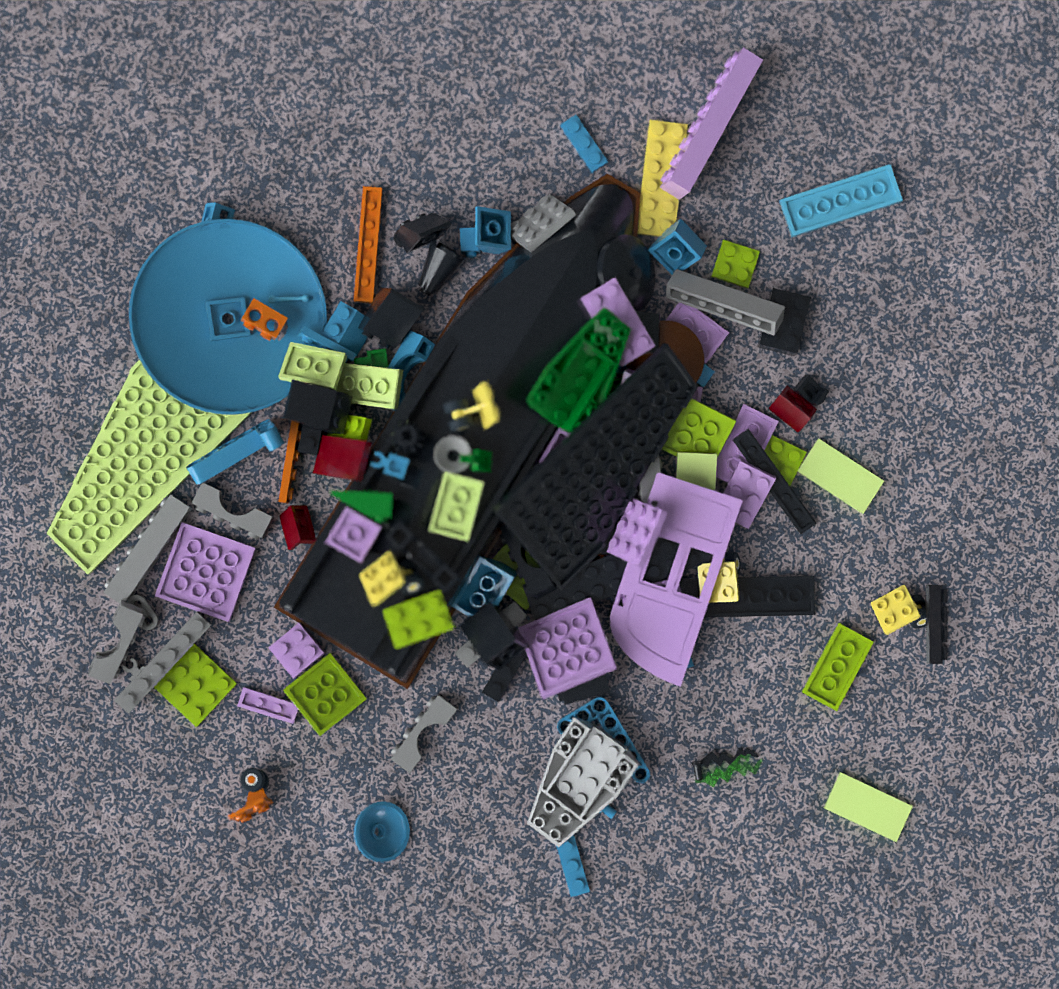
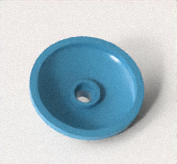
M375 802L368 805L361 811L354 826V838L359 851L366 858L376 862H387L398 857L406 848L410 836V826L405 813L397 805L390 802ZM376 828H378L379 833L377 835H375L374 830Z

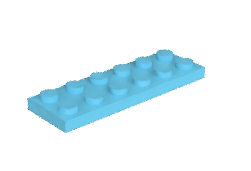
M889 164L781 199L779 202L791 237H795L900 203L903 199Z

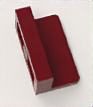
M789 386L783 389L769 407L772 413L796 432H800L817 411L813 405Z
M290 505L279 516L288 550H293L299 544H313L317 540L307 506Z

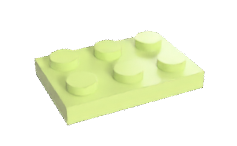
M290 342L278 377L280 380L288 382L294 379L336 390L347 355L338 351Z
M444 472L429 531L469 541L484 482Z

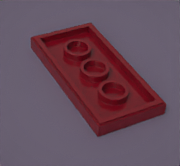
M322 435L313 473L362 482L372 443L363 440Z

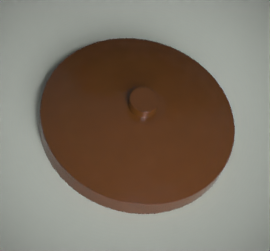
M667 320L660 321L659 347L663 343L668 344L692 379L697 383L704 367V351L700 340L693 331L683 324ZM652 354L638 356L626 364L627 369L635 371Z

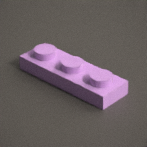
M243 687L237 705L238 707L292 724L295 723L299 711L293 702Z

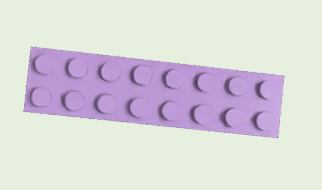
M744 47L739 52L735 51L732 57L730 56L724 64L726 69L718 75L715 81L717 85L708 93L706 97L708 101L705 105L701 106L697 113L699 117L695 122L693 121L688 129L689 135L680 143L679 148L681 150L673 156L669 163L672 166L662 175L660 179L662 181L661 189L677 199H681L691 191L763 59Z

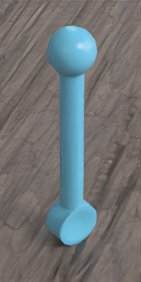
M306 294L298 297H275L271 295L268 298L269 303L295 300L307 302L309 300V296Z

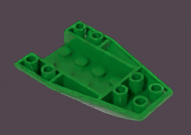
M603 307L548 364L527 398L529 406L556 427L570 434L607 398L631 328L607 308Z

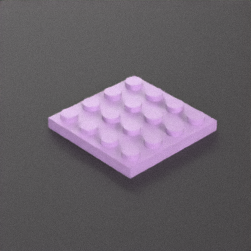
M181 522L155 596L230 622L256 548Z
M591 597L518 628L520 634L530 645L525 650L543 699L617 669Z

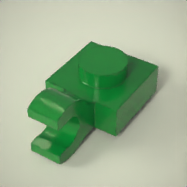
M386 348L367 351V357L354 358V364L388 368Z
M473 450V454H460V463L472 464V470L491 472L492 452Z

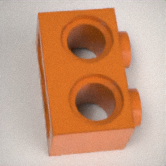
M253 298L240 321L244 322V327L252 331L254 329L261 332L260 336L270 341L277 338L288 318ZM252 311L258 312L260 319L257 321L252 320L249 313ZM267 322H275L277 329L275 331L269 330Z

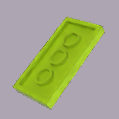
M838 623L801 692L837 711L874 642Z

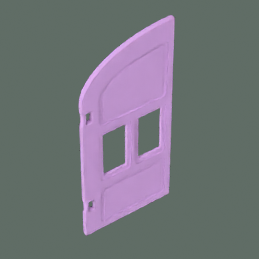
M657 472L647 504L651 506L653 500L657 501L656 508L668 513L658 536L680 544L665 587L643 580L650 556L644 568L627 562L611 610L610 626L618 645L635 663L651 674L681 687L743 500ZM691 547L714 555L699 599L677 592ZM622 594L627 596L623 607L619 606Z

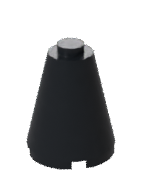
M434 239L430 243L418 284L421 287L420 291L428 296L431 293L436 294L466 260L463 255L460 258L456 254L457 252L440 242L436 245L437 242Z

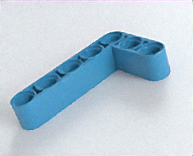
M267 419L195 460L186 468L194 482L198 485L264 446L269 451L279 448L284 444V440L273 422Z
M595 697L558 721L557 729L560 734H563L564 731L560 728V724L563 721L571 722L574 717H577L579 711H587L588 718L585 721L592 722L597 718L604 731L613 738L618 734L625 736L623 745L630 751L635 752V759L639 763L637 769L643 768L646 771V775L642 779L637 778L634 772L632 775L633 779L638 783H644L649 779L650 771L605 698ZM597 700H602L605 703V708L602 711H597L594 708V703ZM608 717L615 719V725L611 728H607L604 725V721Z

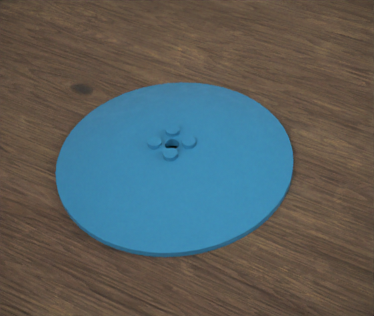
M215 219L203 221L183 228L169 236L154 249L142 265L135 279L129 302V327L132 342L143 367L159 387L178 401L192 408L214 414L235 415L255 412L270 407L287 397L291 382L280 380L278 375L290 342L319 348V346L313 343L312 345L304 343L301 340L302 337L298 336V333L305 326L321 335L327 325L324 293L314 269L305 256L291 242L278 233L264 226L243 220ZM306 294L309 296L307 302L295 300L269 303L268 301L271 295L275 297H298ZM253 298L280 314L283 313L288 318L286 334L280 341L277 338L269 341L260 336L261 332L254 329L252 331L243 326L244 322L240 320ZM252 311L249 313L252 320L257 321L260 319L258 312ZM225 314L232 315L233 322L225 324L222 316ZM267 322V328L274 331L275 322Z

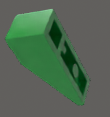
M331 490L330 495L369 517L375 518V522H387V519H392V493Z

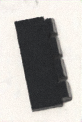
M926 585V664H943V660H947V646H943V642H947V626H943V623H947V607H943V603H947V589H942V585Z

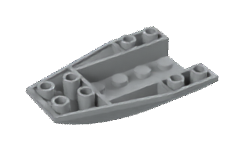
M574 717L552 750L527 824L557 847H560L620 794L639 766L638 761L626 746L593 723Z

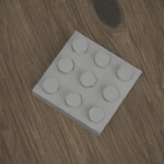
M549 194L541 198L535 207L528 209L518 221L511 223V238L529 252H532L576 214L573 209Z

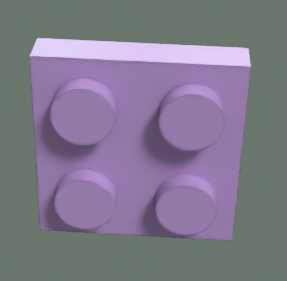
M346 507L326 543L362 563L382 527Z

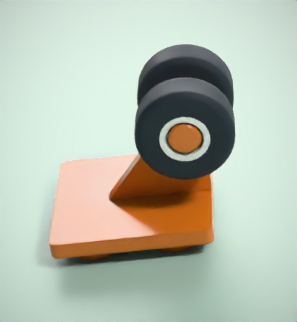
M248 768L242 773L240 777L241 786L246 791H249L246 805L228 815L230 820L241 821V823L247 822L252 819V814L259 812V814L270 809L269 805L273 804L272 799H269L265 793L269 785V777L264 771L257 768Z

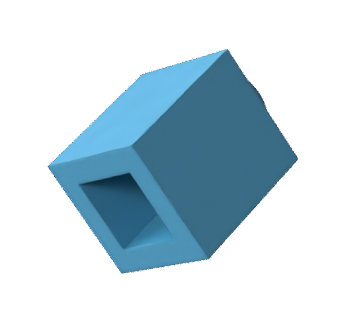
M475 227L460 228L461 255H465L467 258L477 257V254H481V250L475 246Z

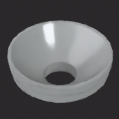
M449 436L442 439L437 444L434 453L437 465L448 473H458L467 468L469 464L460 463V456L457 461L452 462L448 460L447 455L451 450L458 451L459 455L471 454L468 443L457 436Z

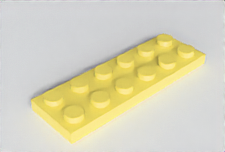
M649 120L640 194L638 235L660 237L667 228L676 222L679 199L660 188L662 184L660 179L664 172L668 171L672 166L669 163L673 156L681 150L679 145L687 136L688 124Z

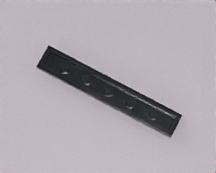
M749 428L733 438L732 441L748 463L776 477L769 492L798 532L802 534L817 524Z

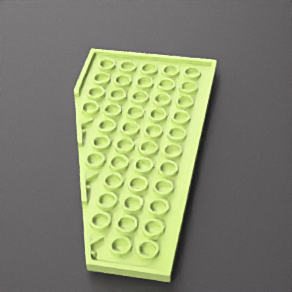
M139 360L131 367L116 401L113 402L101 426V430L89 454L85 457L73 481V485L47 534L90 575L161 504L162 500L166 496L168 497L190 475L186 467L216 449L253 412L225 415L192 408L173 398L159 387Z

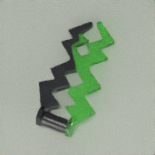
M738 748L734 758H730L723 752L717 757L711 751L700 761L692 762L695 783L704 782L715 787L719 777L728 783L734 770L744 777L747 770L755 775L762 760H758L754 767H751L745 761L741 766L738 764L740 757L748 761L749 755L756 758L759 756L749 748H746L745 752ZM711 760L720 767L724 760L729 764L725 773L716 767L712 775L707 771L705 778H703L702 764L706 768H708Z

